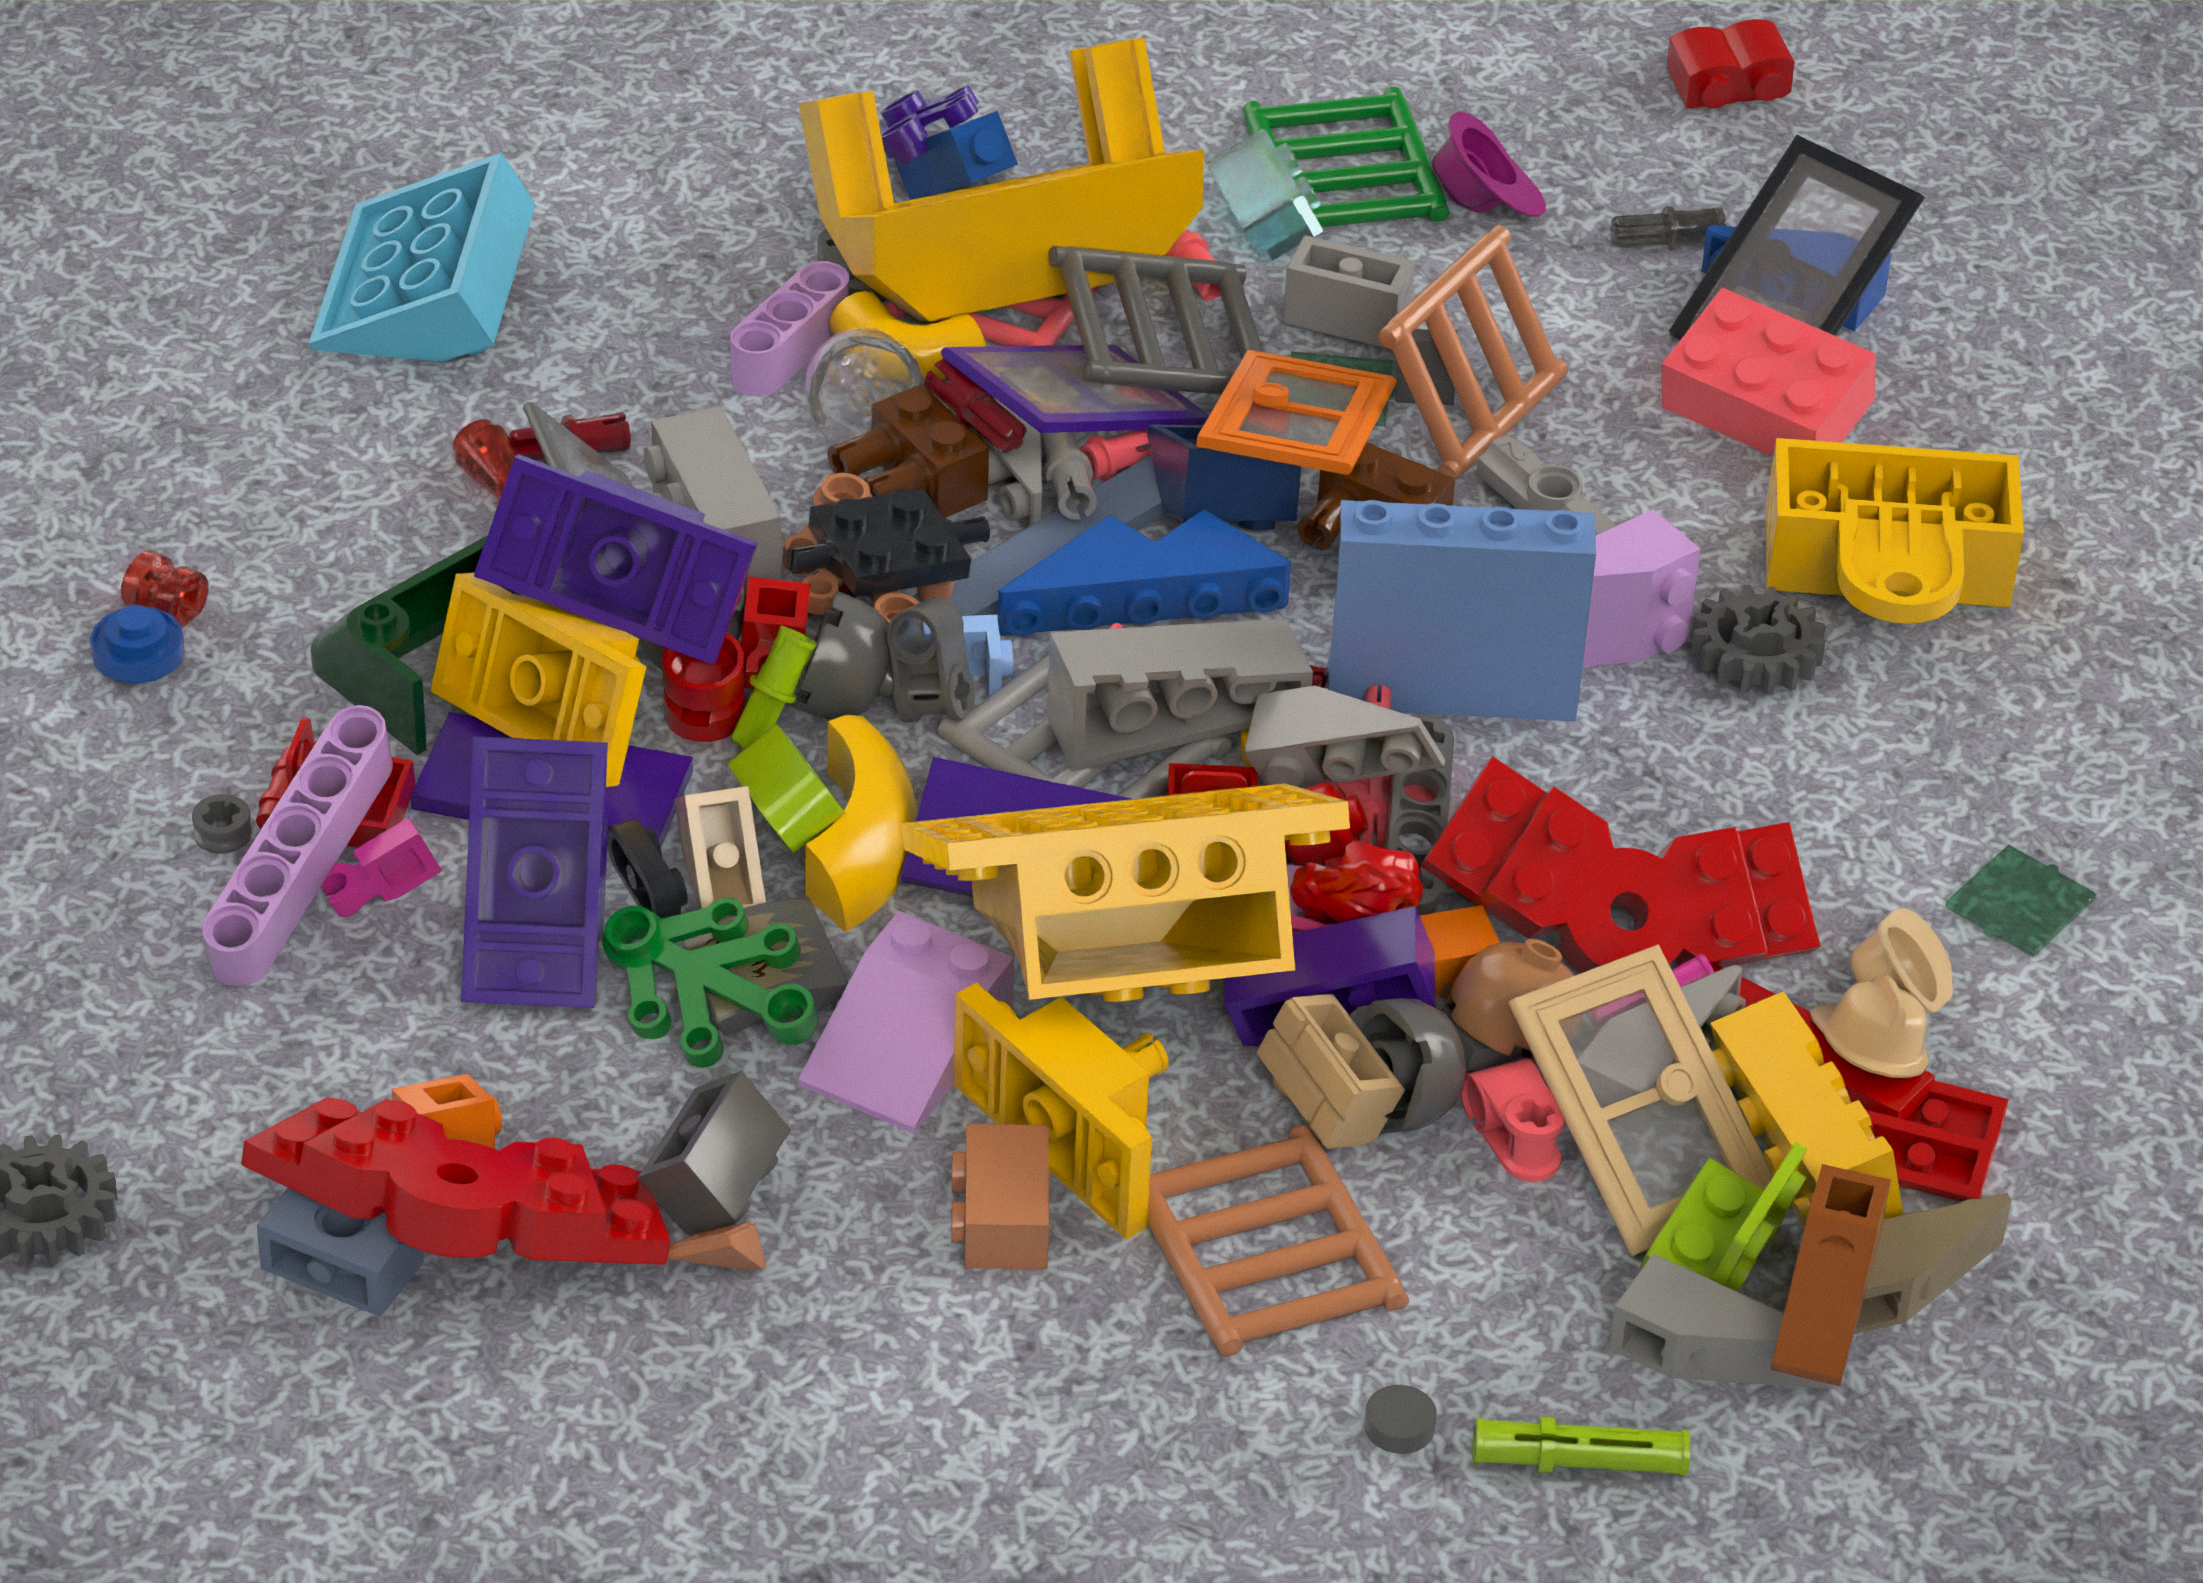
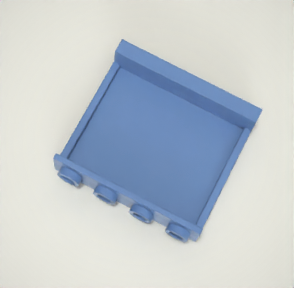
M1341 500L1340 542L1331 652L1328 654L1327 689L1366 701V690L1370 686L1377 685V702H1380L1381 685H1384L1392 692L1391 710L1401 713L1576 721L1596 561L1595 513L1573 512L1570 510L1510 509L1507 507L1447 506L1438 503L1426 505L1386 503L1376 500Z

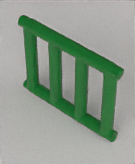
M1390 87L1384 91L1383 95L1268 107H1262L1257 101H1251L1244 105L1242 112L1281 223L1288 236L1304 234L1305 230L1309 228L1429 216L1434 222L1444 221L1448 218L1449 209L1446 204V198L1436 173L1432 168V163L1407 100L1404 98L1400 88ZM1389 117L1393 128L1275 140L1271 128ZM1402 149L1406 161L1293 173H1287L1283 162ZM1415 183L1419 192L1417 195L1303 207L1299 206L1296 198L1298 194Z

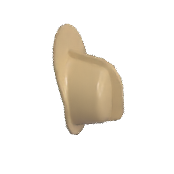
M1905 907L1895 909L1878 924V928L1861 942L1851 954V966L1858 983L1871 981L1878 975L1890 976L1896 982L1898 988L1918 999L1925 1008V1012L1929 1014L1937 1013L1953 995L1951 963L1940 939L1925 920L1916 912Z
M1878 975L1871 981L1855 983L1846 991L1838 1005L1815 1006L1810 1010L1812 1021L1824 1033L1827 1042L1834 1051L1857 1067L1871 1073L1892 1078H1910L1921 1075L1928 1067L1927 1052L1924 1048L1927 1028L1925 1008L1918 999L1898 988L1896 982L1890 976Z

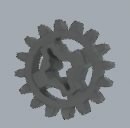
M1743 585L1742 595L1735 596L1727 589H1722L1719 593L1718 602L1705 599L1702 601L1701 613H1694L1690 653L1691 656L1701 657L1699 669L1702 672L1718 671L1717 683L1720 685L1735 680L1740 682L1739 687L1742 693H1747L1752 685H1761L1766 695H1773L1774 684L1781 683L1785 688L1793 691L1797 688L1798 677L1811 681L1814 678L1815 667L1822 665L1826 640H1824L1825 623L1815 622L1816 609L1814 607L1797 608L1799 596L1792 594L1783 599L1776 596L1775 587L1769 586L1765 590L1764 595L1755 594L1750 585Z
M56 1134L49 1140L47 1146H38L32 1135L25 1136L24 1148L14 1151L4 1143L1 1144L0 1203L4 1204V1211H0V1259L6 1257L12 1251L19 1252L21 1265L28 1266L35 1254H45L49 1264L54 1265L58 1264L59 1251L68 1249L71 1253L81 1256L85 1254L83 1239L87 1237L92 1240L102 1241L106 1237L104 1222L116 1221L115 1201L118 1200L115 1174L114 1172H108L107 1159L103 1154L89 1158L88 1144L84 1141L74 1144L70 1149L63 1148L62 1137ZM79 1187L86 1193L85 1197L79 1196Z

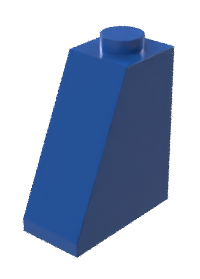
M998 111L988 113L925 138L924 140L929 149L904 165H899L894 157L910 200L945 193L1018 165Z

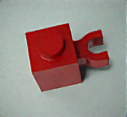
M748 576L741 636V647L744 652V688H755L750 684L749 679L751 675L759 674L781 626L805 635L810 583Z

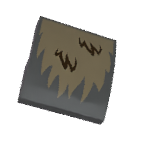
M808 897L771 901L744 908L749 921V927L743 937L761 933L769 925L784 923L794 929L801 947V954L793 965L784 969L772 968L762 960L727 970L769 991L784 984L801 985L811 993L817 1010L841 998L849 982ZM736 916L724 917L718 924L725 925L731 923ZM711 933L681 941L683 948L689 951L722 943L715 940ZM778 942L770 950L783 949L788 942ZM706 991L708 1005L724 1035L740 1032L763 1020Z

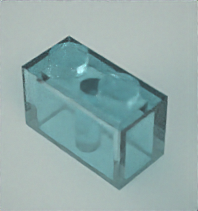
M1265 128L1206 162L1239 225L1262 263L1273 261L1299 246L1304 235L1314 237L1323 231L1312 211L1321 206V202L1305 175L1297 180L1294 179L1303 170L1287 143L1285 142L1276 148Z

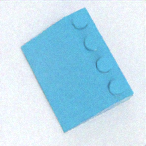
M502 152L355 204L308 343L312 350L444 362L465 354L469 356L480 354L491 345H494L536 205Z

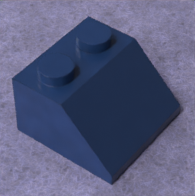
M1148 425L1147 437L1162 506L1182 519L1183 523L1204 509L1223 521H1239V526L1254 530L1274 529L1275 521H1297L1301 466L1196 447L1197 436L1203 425ZM1241 426L1240 431L1281 438L1261 426Z

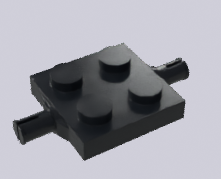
M923 488L898 490L892 494L861 499H843L836 503L810 507L808 527L819 544L789 548L787 551V563L789 569L792 570V574L823 568L830 570L843 579L854 597L969 578L971 557L963 545L988 542L990 539V526L988 521L985 520V516L955 522L947 520L941 515Z

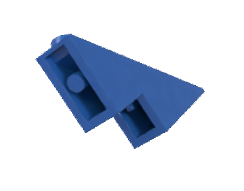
M1205 509L1157 542L1152 541L1117 518L1109 515L998 590L999 634L1001 636H1028L1037 632L1069 629L1090 630L1094 627L1110 626L1116 622L1119 624L1136 623L1146 625L1155 621L1193 617L1208 619L1216 615L1255 611L1269 613L1288 606L1291 561Z

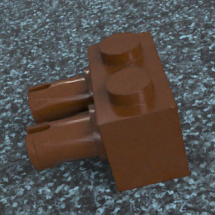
M923 384L873 403L871 430L848 441L831 445L828 448V462L834 474L849 473L860 476V474L877 467H883L886 470L863 479L868 484L872 497L892 494L898 490L923 488L945 518L988 500L989 447L965 424H959L956 416L938 398L928 392Z
M1366 442L1350 474L1345 475L1320 470L1317 505L1299 521L1297 526L1298 534L1301 540L1309 546H1312L1319 538L1316 542V549L1326 550L1330 547L1335 538L1340 534L1341 500H1376L1386 503L1426 505L1438 503L1453 506L1455 478Z

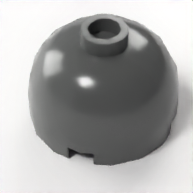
M838 591L833 596L832 608L840 610V613L838 614L827 609L814 640L818 645L803 670V673H806L800 689L809 692L808 696L795 691L797 699L795 703H791L793 708L828 719H835L844 715L857 716L868 710L877 695L889 698L894 688L890 650L887 642L888 621L875 608Z
M1385 999L1374 1001L1369 1006L1358 1007L1350 1014L1352 1020L1405 1089L1393 1112L1386 1114L1388 1120L1380 1134L1413 1131L1429 1126L1444 1116L1456 1104L1463 1090L1465 1079V1049L1456 1027L1445 1013L1418 999ZM1409 1104L1408 1110H1396Z

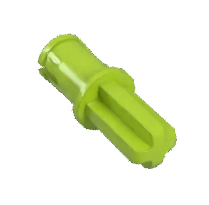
M780 627L772 649L759 674L751 675L749 679L750 684L755 688L733 731L732 740L735 743L746 748L776 724L786 702L795 703L797 696L793 692L806 664H808L813 651L818 645L815 641L810 640L809 637L793 629Z

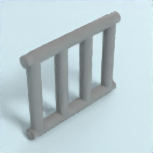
M1050 643L1047 646V655L972 709L965 719L956 720L948 716L938 726L937 733L939 736L990 769L1083 788L1117 762L1113 761L1071 771L1068 766L1054 778L1032 766L1029 762L1057 742L1048 718L1006 749L982 734L1048 685ZM1221 735L1183 744L1119 793L1118 796L1132 799L1157 797L1167 789L1169 763L1200 764L1210 755L1221 759L1229 752L1231 741Z

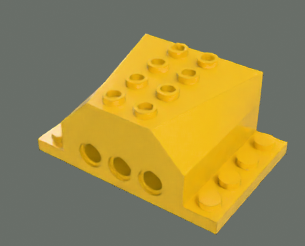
M1286 783L901 823L904 850L923 858V864H934V869L946 870V875H958V880L972 881L974 908L1004 937L1014 951L1021 966L1029 1000L1090 993L1093 995H1103V1001L1107 1002L1144 998L1143 987L1149 986L1169 987L1170 994H1194L1209 991V980L1294 971L1295 961L1284 840H1290V845L1322 844L1330 842V830L1350 828L1348 801Z

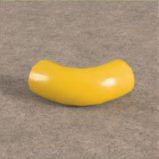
M867 291L854 293L842 300L835 307L829 320L831 332L848 353L869 371L897 382L924 384V379L929 370L941 380L946 381L945 375L934 366L938 361L944 359L941 355L942 348L986 346L978 324L969 314L963 313L928 325L908 324L896 319L879 297L873 292Z

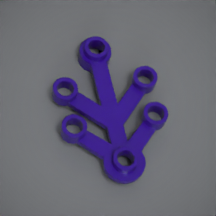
M963 86L952 93L932 101L930 99L924 100L919 90H915L885 107L880 112L886 122L882 127L881 136L884 151L888 158L895 157L899 165H904L929 149L924 140L928 136L924 129L927 125L944 118L949 128H952L974 116L979 111L976 107L979 102L970 86Z

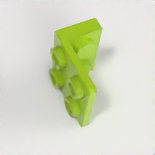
M1795 1142L1765 1190L1709 1157L1648 1250L1640 1268L1642 1269L1650 1257L1655 1254L1739 1292L1755 1266L1759 1254L1765 1245L1768 1246L1789 1211V1207L1807 1179L1806 1176L1796 1171L1807 1148Z

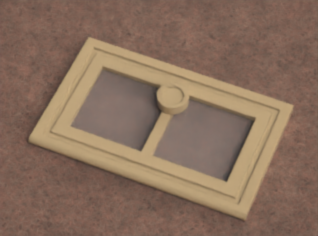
M1659 944L1516 997L1508 1002L1632 1258L1648 1252L1709 1157L1759 1188L1766 1189L1773 1178L1770 1168Z

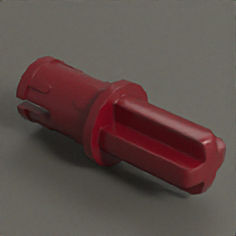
M945 359L938 361L934 366L945 375V378L949 381L948 383L941 380L931 370L928 371L924 379L925 389L937 396L956 413V420L959 424H965L968 428L973 427L1002 453H1008L1013 449L1017 450L1024 443L1022 439L1027 433L1025 424L1002 406L996 398Z
M623 412L574 419L571 415L562 417L560 424L597 453L625 451L630 448V428L628 421H625L626 415ZM532 427L512 430L509 433V450L513 460L518 454L536 461L545 460Z

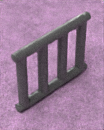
M1052 246L1049 249V264L1051 267H1059L1087 357V361L1083 366V379L1087 382L1222 395L1234 372L1218 370L1191 282L1218 284L1241 360L1247 350L1263 352L1242 286L1246 280V267L1242 264L1074 246ZM1085 271L1113 274L1140 364L1112 361ZM1139 277L1166 279L1193 368L1165 365ZM1270 375L1267 382L1283 385L1282 379L1279 377H1272Z

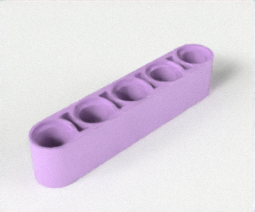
M362 705L350 706L337 712L329 721L207 914L202 926V932L211 972L217 980L224 984L233 986L250 985L259 981L268 973L389 778L393 763L386 724L382 715L375 709ZM242 944V945H240V946H238V947L229 948V947H231V946H233V945Z

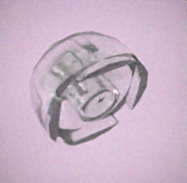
M855 327L835 333L817 348L807 365L804 391L812 418L829 439L841 443L866 433L857 431L853 427L858 415L872 416L873 403L917 385H924V377L920 371L918 361L902 341L880 329Z

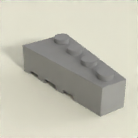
M1287 619L1050 632L1047 718L1071 771L1250 729L1258 694L1312 686L1313 671Z

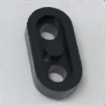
M637 819L609 826L607 847L612 865L637 906L647 908L661 919L681 914V906L688 903L686 885L680 871L677 868L669 869L663 860L660 843L652 828L644 829Z

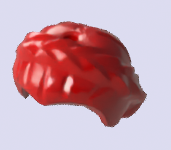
M1356 841L1346 846L1342 859L1333 865L1322 866L1309 862L1305 866L1296 869L1293 883L1290 886V893L1295 904L1302 909L1305 918H1312L1317 922L1323 921L1328 923L1332 921L1334 924L1408 907L1416 906L1417 908L1423 897V885L1419 880V866L1412 853L1406 850H1389Z

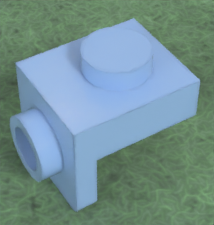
M997 615L962 616L969 671L971 675H986L989 698L1001 689L1002 677L1013 676L1011 639L1000 640ZM922 621V636L925 640L932 643L930 628Z

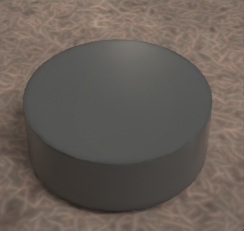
M1391 1385L1381 1388L1367 1402L1364 1423L1365 1432L1373 1444L1385 1451L1397 1454L1419 1451L1427 1446L1434 1436L1437 1416L1436 1407L1426 1393L1415 1387Z

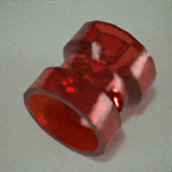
M152 549L144 550L134 558L124 574L121 585V598L124 604L128 606L139 605L157 608L169 613L180 623L181 629L202 612L209 593V582L206 575L188 566L176 568L172 559Z

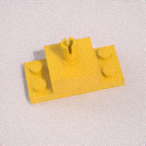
M475 573L456 574L430 692L511 738L607 742L606 787L619 786L647 667L640 663L636 655L639 639L625 631L606 626L525 595L516 596L498 585L474 577Z
M977 982L956 993L953 1085L996 1124L1049 1125V1172L1125 1240L1146 1229L1152 1136L1146 1128L1149 1078L1163 1073L1169 1066L1168 1056L1161 1042L1158 1039L1153 1041L1151 1033H1143L1135 1041L1121 1048L1062 996L1019 1020L1007 1003L997 1001Z

